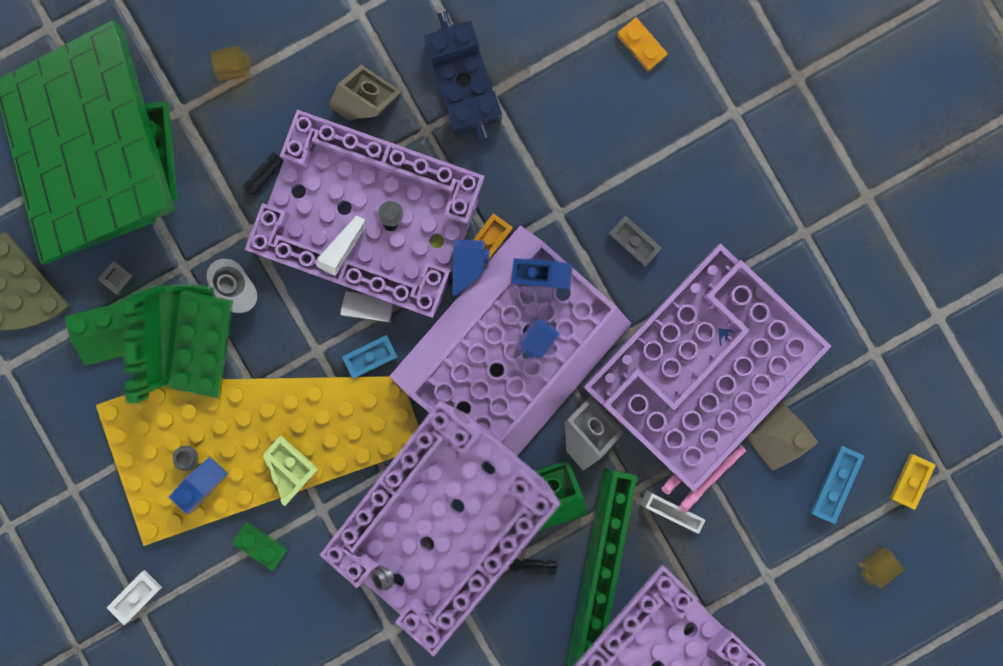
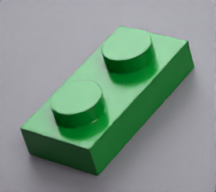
M249 522L244 524L232 542L233 545L271 571L275 570L288 551V548Z

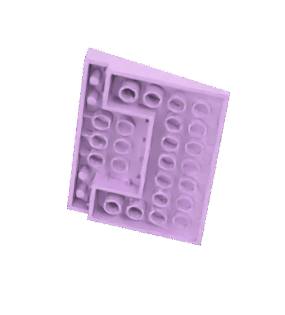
M720 243L585 383L583 388L695 492L828 351L831 345L742 260L736 259ZM755 286L758 287L756 289V296L763 300V302H759L754 298L753 289ZM718 328L733 330V334L728 332L729 336H727L728 339L726 341L725 336L721 339L722 345L720 346Z

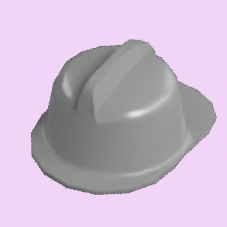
M223 258L216 260L209 266L206 280L208 286L214 287V297L234 300L233 313L248 312L255 306L257 291L243 268L237 262Z

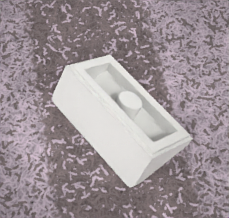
M345 291L340 315L391 323L394 304L368 294Z

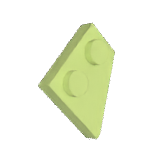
M279 436L263 454L265 462L270 468L274 485L276 484L281 496V503L284 506L291 501L318 470L310 460L283 436Z

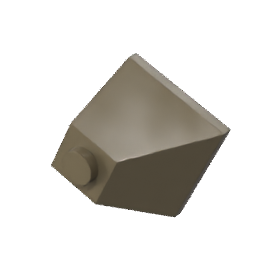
M360 65L337 84L329 108L347 120L378 116L400 96L402 91L363 65Z
M779 402L746 436L771 471L794 461L818 443L804 423L782 402Z

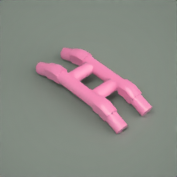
M741 444L738 445L695 492L691 490L684 501L679 505L680 510L687 513L703 493L747 450ZM673 473L662 487V491L669 495L682 480Z

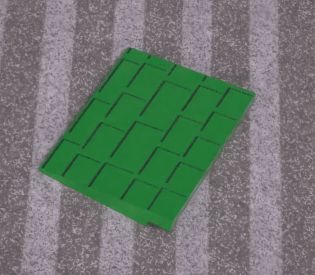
M112 20L0 78V111L41 264H47L157 222L156 218L175 211L123 27Z

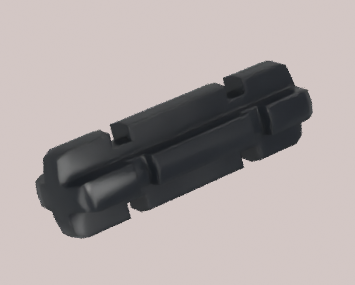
M271 153L267 158L268 161L266 163L263 162L253 173L252 179H248L245 182L243 189L252 196L255 195L259 190L258 187L260 185L263 186L275 172L274 169H278L283 163V160L276 153Z
M515 558L509 565V572L519 573V571H523V573L543 574V572H546V575H555L557 573V562L554 560L543 562V560L523 559V561H520L519 558Z

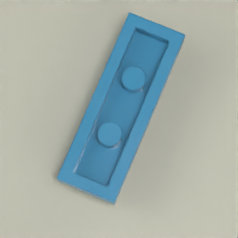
M838 446L810 511L811 514L833 524L836 523L865 457L864 455L844 446Z

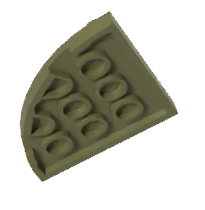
M3 232L0 235V330L27 329L43 322L51 321L72 306L14 238L8 232Z

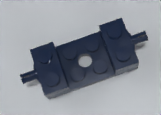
M443 11V16L441 12L437 14L442 28L437 32L424 35L425 44L455 135L476 130L479 142H482L481 131L484 140L489 139L485 126L502 121V112L495 91L492 90L471 20L458 25H451L448 12ZM466 75L470 78L471 82L467 87H460L457 84L458 77Z

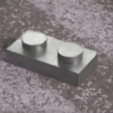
M624 216L608 234L643 267H646L662 249L627 216Z

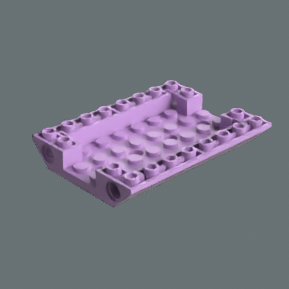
M297 110L280 154L284 161L268 204L262 203L245 250L433 318L445 295L453 273L454 240H465L478 205L485 176ZM297 186H304L306 189L305 195L299 199L295 198L293 195L294 189ZM387 201L397 202L404 212L402 221L398 224L396 230L392 232L385 230V224L380 221L378 216L380 206ZM343 202H349L352 206L351 212L347 215L339 213V206ZM355 216L365 219V229L336 276L317 268L319 256ZM434 235L443 236L444 244L442 247L433 248L431 246L430 240Z
M521 225L491 258L489 264L485 265L483 273L465 288L389 376L429 413L439 401L455 409L459 402H468L471 409L467 415L516 456L519 455L632 324L617 306L573 268L570 289H568L570 294L565 301L557 298L556 290L558 288L511 284L514 258L567 263L542 240ZM533 318H537L561 334L542 358L534 356L531 359L520 352L522 347L517 343L523 335V328L530 324ZM493 363H501L503 365L504 371L501 376L493 377L490 374L489 369ZM486 461L495 468V465L491 461Z
M439 401L320 553V556L356 588L365 583L400 614L395 623L434 656L554 512L560 502L541 476L466 413ZM485 461H491L495 465V472L493 474H488L484 471L483 463ZM454 499H459L464 503L465 508L463 512H458L453 508ZM424 537H430L434 541L433 549H428L424 546ZM382 565L391 570L393 577L394 574L402 575L405 582L404 585L400 586L393 581L391 589L380 591L375 587L371 573L375 571L377 566Z
M661 565L574 666H652L656 661H660L661 666H765V664L737 636L724 628L697 602L698 599ZM688 623H693V631L690 634L685 635V625Z

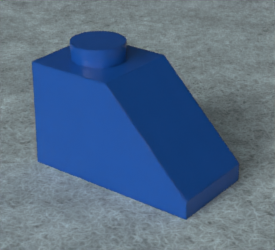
M454 240L452 295L461 293L483 273L484 264H489V249H484L485 241Z
M514 258L511 284L570 289L573 264L550 260Z
M533 318L517 344L522 347L520 352L533 359L534 356L542 358L561 333L540 319Z
M209 457L189 474L168 498L186 514H189L202 504L229 473Z

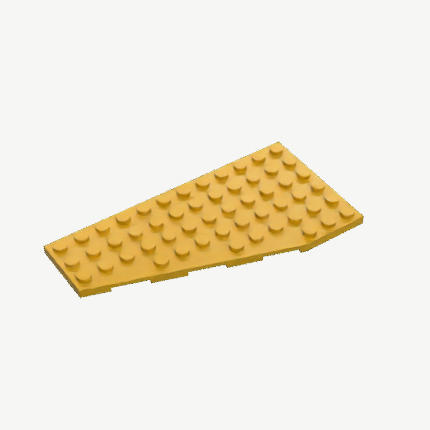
M389 376L356 377L354 379L352 377L223 379L221 395L218 398L170 389L169 384L150 392L149 399L138 404L126 403L125 395L96 405L143 546L281 498L276 484L274 485L270 468L267 466L263 456L279 436H283L318 468L317 472L300 489L301 491L396 457L419 428L409 395ZM181 446H191L198 453V463L191 470H179L173 463V454ZM211 457L229 474L195 511L186 514L168 497L189 474Z

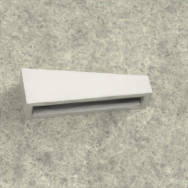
M355 216L319 256L317 268L336 276L365 229V219Z
M647 490L640 502L643 507L698 534L704 525L705 519L689 511L685 513L680 510L679 506Z

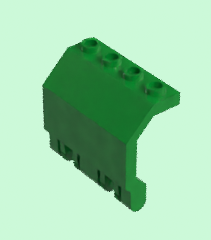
M196 284L154 286L130 294V297L121 300V312L125 313L122 314V321L132 325V328L122 332L124 338V364H127L124 365V372L134 374V378L125 382V388L127 389L125 390L126 403H141L149 399L150 392L169 384L180 293L186 290L214 296V287Z

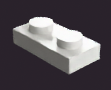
M144 570L117 596L107 609L125 625L162 587Z

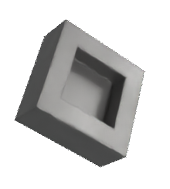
M113 260L98 280L113 293L120 296L135 276L117 261Z

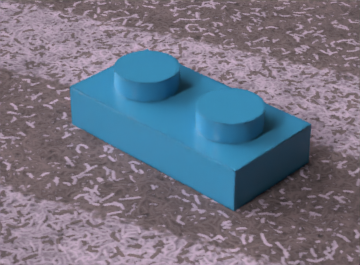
M385 335L342 356L352 379L398 358L388 335Z

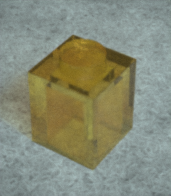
M239 45L210 52L214 73L220 82L250 76L248 68L251 67L250 57L247 52L244 53Z
M882 546L858 564L863 570L861 576L870 586L874 584L881 589L905 570L890 550Z

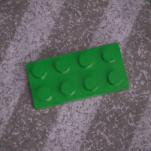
M186 290L180 293L169 380L170 389L218 398L221 395L234 300Z

